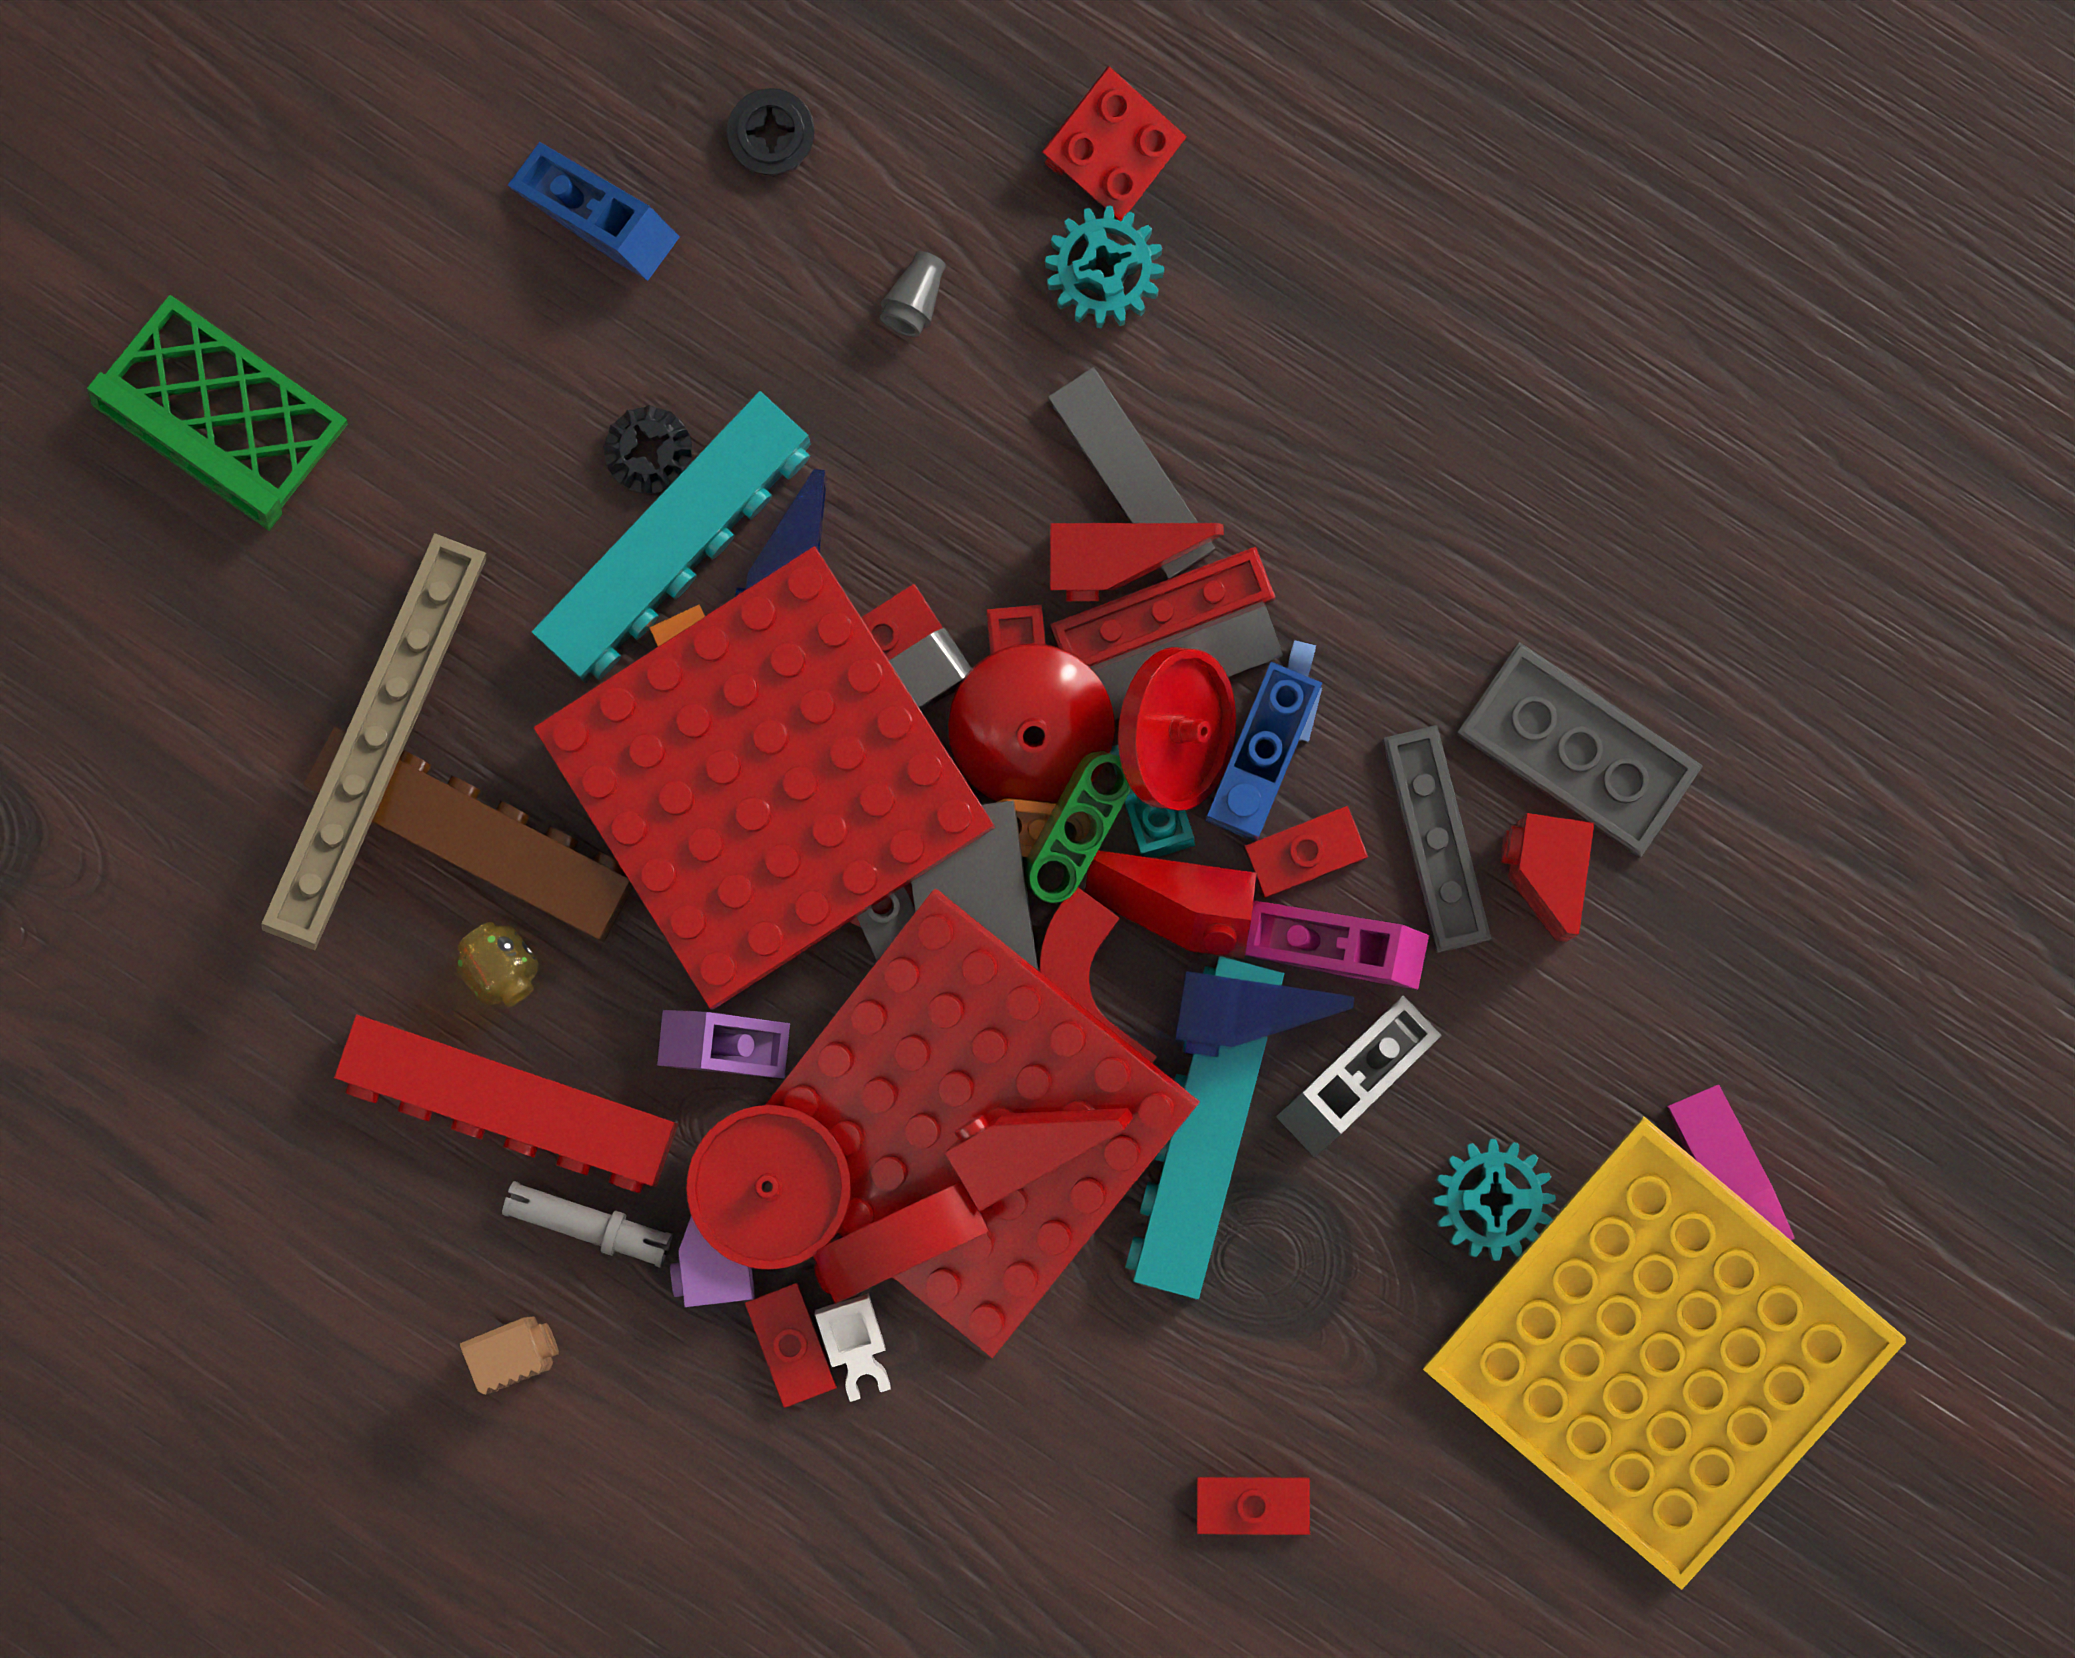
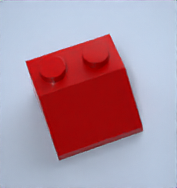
M1527 813L1515 825H1511L1510 831H1505L1501 863L1510 864L1508 879L1554 940L1567 942L1579 935L1594 823Z

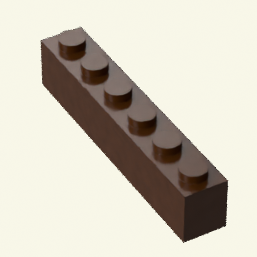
M334 726L303 786L317 794L320 793L346 734L345 731ZM402 751L374 815L373 823L599 941L605 942L633 889L629 879L624 877L625 873L617 860L601 852L597 853L594 861L574 851L579 843L576 839L549 826L545 835L526 826L530 817L526 813L503 801L499 802L495 810L476 800L481 792L478 788L452 775L448 783L445 784L428 775L432 767L431 764L407 751Z

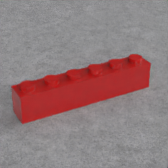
M357 1014L334 1077L348 1083L345 1091L348 1095L377 1104L380 1094L401 1101L398 1112L428 1122L431 1119L432 1113L436 1112L453 1118L451 1130L481 1140L485 1130L506 1136L504 1148L534 1158L538 1148L559 1154L556 1162L557 1166L584 1175H588L591 1166L612 1172L609 1180L610 1184L637 1193H641L643 1184L657 1187L678 1123Z

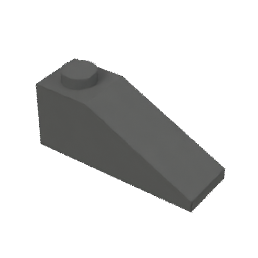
M1403 995L1286 1106L1276 1118L1313 1157H1316L1339 1137L1442 1035Z

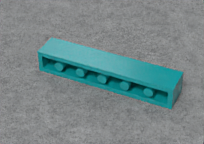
M759 391L532 631L534 636L585 684L593 675L598 680L602 679L620 660L621 655L617 652L620 646L631 635L638 640L650 629L649 627L654 625L659 618V615L654 610L669 595L675 600L691 586L697 577L692 570L706 555L713 560L728 547L735 537L730 530L740 519L746 515L751 520L764 509L773 496L768 490L782 475L788 480L791 479L810 458V455L806 452L811 445L809 435L767 396Z
M1221 956L1217 959L1215 968L1204 967L1196 998L1206 1000V1005L1201 1022L1190 1020L1182 1052L1192 1054L1187 1076L1176 1073L1174 1080L1200 1102L1154 1158V1160L1164 1162L1158 1184L1148 1181L1139 1214L1149 1216L1144 1238L1133 1236L1125 1268L1135 1271L1132 1282L1195 1299L1200 1297L1285 973Z

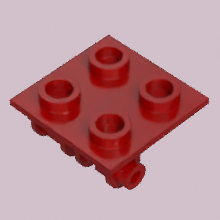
M1108 66L1043 149L1042 153L1047 157L1045 164L1058 175L1065 173L1104 209L1107 206H1113L1114 217L1122 221L1187 136Z

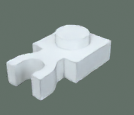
M869 1293L815 1310V1316L831 1366L835 1367L844 1363L847 1365L848 1371L845 1380L850 1402L860 1399V1391L856 1381L864 1374H870L877 1379L880 1392L890 1390V1382L885 1368L873 1357V1354L885 1351V1344Z

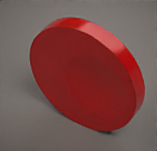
M1169 647L1162 649L1143 663L1128 687L1119 720L1118 744L1120 761L1129 786L1138 798L1150 806L1171 810L1193 808L1203 802L1214 791L1226 771L1235 740L1236 707L1228 676L1220 663L1212 655L1202 650Z
M776 1105L746 1108L718 1122L698 1145L692 1157L687 1176L689 1209L693 1221L703 1238L711 1247L727 1259L757 1269H780L794 1266L812 1258L817 1253V1249L829 1244L836 1236L845 1220L851 1198L849 1166L845 1154L834 1136L827 1128L809 1115L789 1107Z

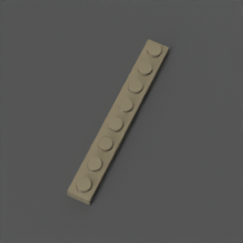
M434 533L261 923L262 931L316 950L486 562L485 552Z

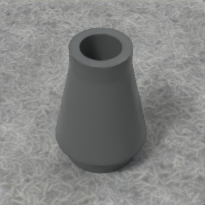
M917 251L910 265L881 301L883 308L880 315L881 321L900 334L910 337L920 336L923 328H928L931 325L940 280L946 264L931 253Z

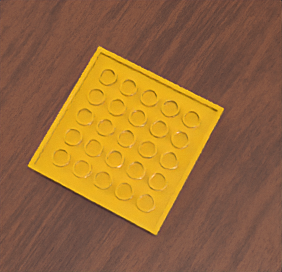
M1643 1116L1428 1360L1423 1370L1682 1590L1906 1343V1338Z

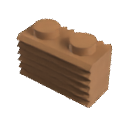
M534 1316L521 1318L460 1343L477 1391L485 1395L529 1379L531 1376L539 1375L541 1372L549 1371L553 1365L551 1357L559 1354L549 1325L547 1323L538 1324Z

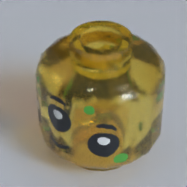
M488 922L474 929L459 943L457 949L460 951V954L457 957L455 968L477 1000L482 1004L495 1005L504 1002L507 1007H511L524 1000L533 991L534 986L531 984V981L538 971L539 962L512 926H496L493 922Z

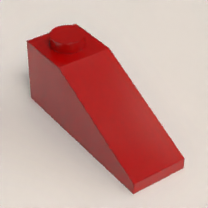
M1051 523L1050 590H1066V601H1099V590H1116L1223 536L1224 524Z
M1097 851L1088 868L1085 893L1097 902L1188 951L1245 958L1252 919L1256 873Z
M1128 1108L1002 1114L988 1123L984 1116L980 1115L954 1131L958 1140L945 1152V1155L978 1210L982 1211L1123 1131L1131 1122L1133 1116Z

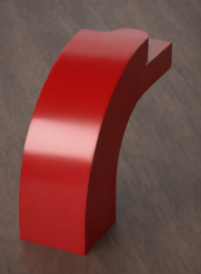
M1077 888L1070 898L1061 903L1047 928L1040 956V973L1153 1063L1157 1056L1107 1020L1093 1000L1089 984L1090 967L1095 954L1119 923L1120 918L1083 890Z
M960 1182L817 1249V1253L813 1256L816 1261V1278L821 1288L827 1294H831L836 1304L980 1237L989 1231L980 1211L963 1183Z

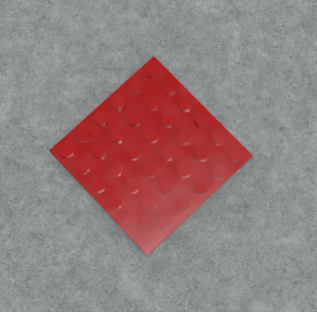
M815 546L533 727L705 1002L712 1010L996 828Z
M934 889L765 1105L789 1107L809 1115L827 1128L839 1143L845 1154L851 1176L850 1204L845 1220L838 1231L843 1237L962 1182L945 1152L958 1140L954 1131L980 1115H983L988 1123L1002 1114L1129 1109L1133 1119L1123 1131L980 1211L988 1228V1233L893 1277L993 1358L1200 1101L938 889Z

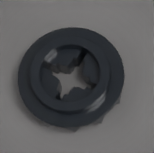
M775 88L757 90L741 99L731 112L727 125L728 143L735 159L743 164L751 173L758 172L775 177L780 173L796 170L805 157L811 153L815 134L813 119L806 105L792 93ZM768 112H772L773 120H776L778 129H787V132H793L787 133L786 136L778 137L777 146L774 147L775 153H770L764 138L749 135L756 134V131L765 130Z
M651 405L634 410H626L624 415L610 425L603 446L605 460L612 476L625 488L643 494L665 491L690 465L692 458V442L685 425L671 411ZM640 429L643 435H647L651 441L658 439L662 441L669 437L656 450L657 462L660 466L657 470H655L652 462L649 463L644 456L637 459L633 457L626 461L639 448L637 441L639 437L636 431Z

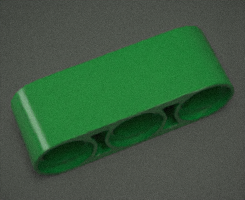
M1104 751L1092 752L1085 756L1076 767L1023 866L1026 888L1038 898L1050 903L1062 902L1070 898L1077 890L1131 791L1119 756ZM1110 762L1117 771L1116 783L1109 791L1098 793L1091 782L1093 770L1101 763ZM1083 811L1090 819L1091 827L1089 833L1080 841L1072 842L1065 835V822L1071 814ZM1049 861H1058L1064 871L1062 882L1052 890L1041 889L1037 880L1039 869Z

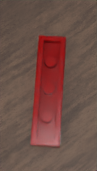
M1255 546L1050 624V629L1058 648L1077 656L1091 667L1262 601L1264 604L1274 601L1276 597Z

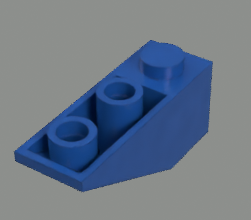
M1270 663L1205 822L1255 842L1258 840L1322 682L1276 663Z

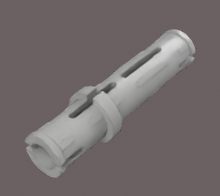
M513 1181L508 1190L511 1197H506L502 1210V1215L512 1216L601 1246L602 1253L611 1256L616 1251L655 1264V1266L660 1268L666 1259L664 1252L669 1251L672 1240L671 1233H664L626 1220L625 1213L615 1210L610 1215L521 1185L516 1181Z

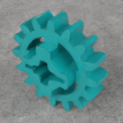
M1107 206L1104 217L1096 219L1091 209L1087 208L1084 209V223L1080 226L1070 218L1064 221V228L1068 235L1067 238L1057 235L1052 236L1051 246L1059 252V255L1046 256L1045 268L1058 271V273L1047 279V286L1049 290H1063V293L1057 300V306L1060 309L1066 308L1072 303L1076 306L1075 321L1080 323L1090 313L1095 315L1096 328H1102L1106 316L1113 315L1118 325L1123 326L1125 325L1126 310L1131 309L1139 316L1145 313V306L1141 299L1142 296L1151 299L1157 298L1159 289L1150 282V279L1163 278L1164 266L1152 263V260L1162 255L1161 244H1146L1152 234V228L1146 225L1136 231L1133 228L1134 213L1129 211L1122 221L1115 220L1113 206ZM1106 233L1120 236L1130 244L1122 246L1108 239ZM1082 240H1085L1086 251L1082 259L1072 261V265L1067 266L1073 249ZM1105 257L1109 265L1115 264L1113 276L1104 278L1101 270H1094L1096 269L1097 258ZM1142 268L1141 276L1136 286L1125 295L1123 283L1126 277ZM1087 288L1101 295L1103 301L1090 299L1079 292V290Z
M1488 1139L1486 1153L1482 1154L1473 1143L1465 1146L1468 1157L1466 1161L1463 1162L1455 1156H1450L1447 1159L1450 1167L1454 1170L1452 1176L1437 1175L1435 1181L1441 1186L1446 1187L1445 1195L1432 1198V1204L1446 1206L1447 1211L1446 1215L1436 1221L1438 1227L1453 1225L1456 1231L1452 1234L1449 1242L1454 1246L1465 1239L1470 1241L1468 1255L1471 1257H1477L1483 1247H1488L1491 1261L1500 1260L1502 1247L1505 1246L1508 1247L1514 1256L1522 1255L1520 1240L1525 1238L1527 1241L1533 1242L1538 1236V1233L1533 1229L1537 1223L1548 1225L1552 1220L1550 1216L1541 1212L1543 1204L1556 1201L1555 1195L1542 1193L1541 1185L1549 1181L1551 1175L1550 1173L1535 1175L1532 1170L1538 1160L1535 1154L1523 1160L1517 1158L1519 1153L1518 1143L1512 1142L1506 1148L1505 1153L1499 1152L1497 1140ZM1482 1164V1169H1480L1481 1179L1470 1190H1458L1464 1176L1471 1169ZM1504 1164L1519 1172L1529 1189L1516 1188L1506 1178ZM1492 1183L1496 1184L1497 1192L1506 1194L1508 1199L1507 1205L1498 1207L1497 1216L1491 1215L1489 1206L1481 1205L1480 1195L1489 1193L1491 1189L1490 1184ZM1518 1209H1529L1522 1225L1511 1234L1506 1235L1507 1221ZM1459 1210H1470L1482 1222L1484 1236L1474 1232L1465 1224Z

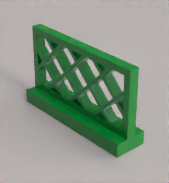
M172 295L167 297L107 373L103 374L100 372L87 387L90 401L94 408L268 531L282 516L281 508L348 425L345 417ZM175 315L192 327L194 344L161 348L159 332L169 319ZM199 333L212 342L200 343ZM154 339L155 349L144 351ZM226 351L236 358L237 376L206 380L202 354ZM196 355L199 381L167 385L163 359ZM157 360L160 386L136 389L122 379L134 363ZM243 364L256 373L244 374ZM270 382L280 389L283 407L250 411L246 385ZM240 386L244 412L211 416L207 391ZM201 392L205 417L180 420L171 414L168 396ZM287 395L300 404L289 406ZM162 397L163 407L150 398ZM314 413L329 424L318 439L294 442L291 416ZM284 417L288 443L255 448L252 422ZM246 423L249 449L225 452L215 445L213 427ZM206 428L208 439L198 433L196 429ZM307 452L297 464L296 453ZM290 454L292 472L279 488H276L259 475L257 458ZM251 459L252 470L239 461Z

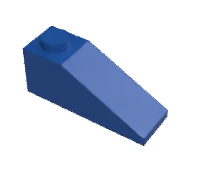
M541 142L538 143L508 184L518 195L604 255L647 281L680 238L649 205Z

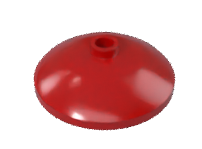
M1044 644L1014 645L996 651L982 659L966 674L958 686L951 703L948 719L950 746L958 767L975 788L995 801L1012 798L1057 803L1076 767L1085 756L1098 751L1110 753L1115 731L1112 704L1105 686L1097 674L1077 656L1063 649ZM1031 726L1040 727L1044 731L1042 739L1036 743H1029L1023 738L1025 730ZM1101 763L1093 770L1091 782L1098 776L1105 763Z

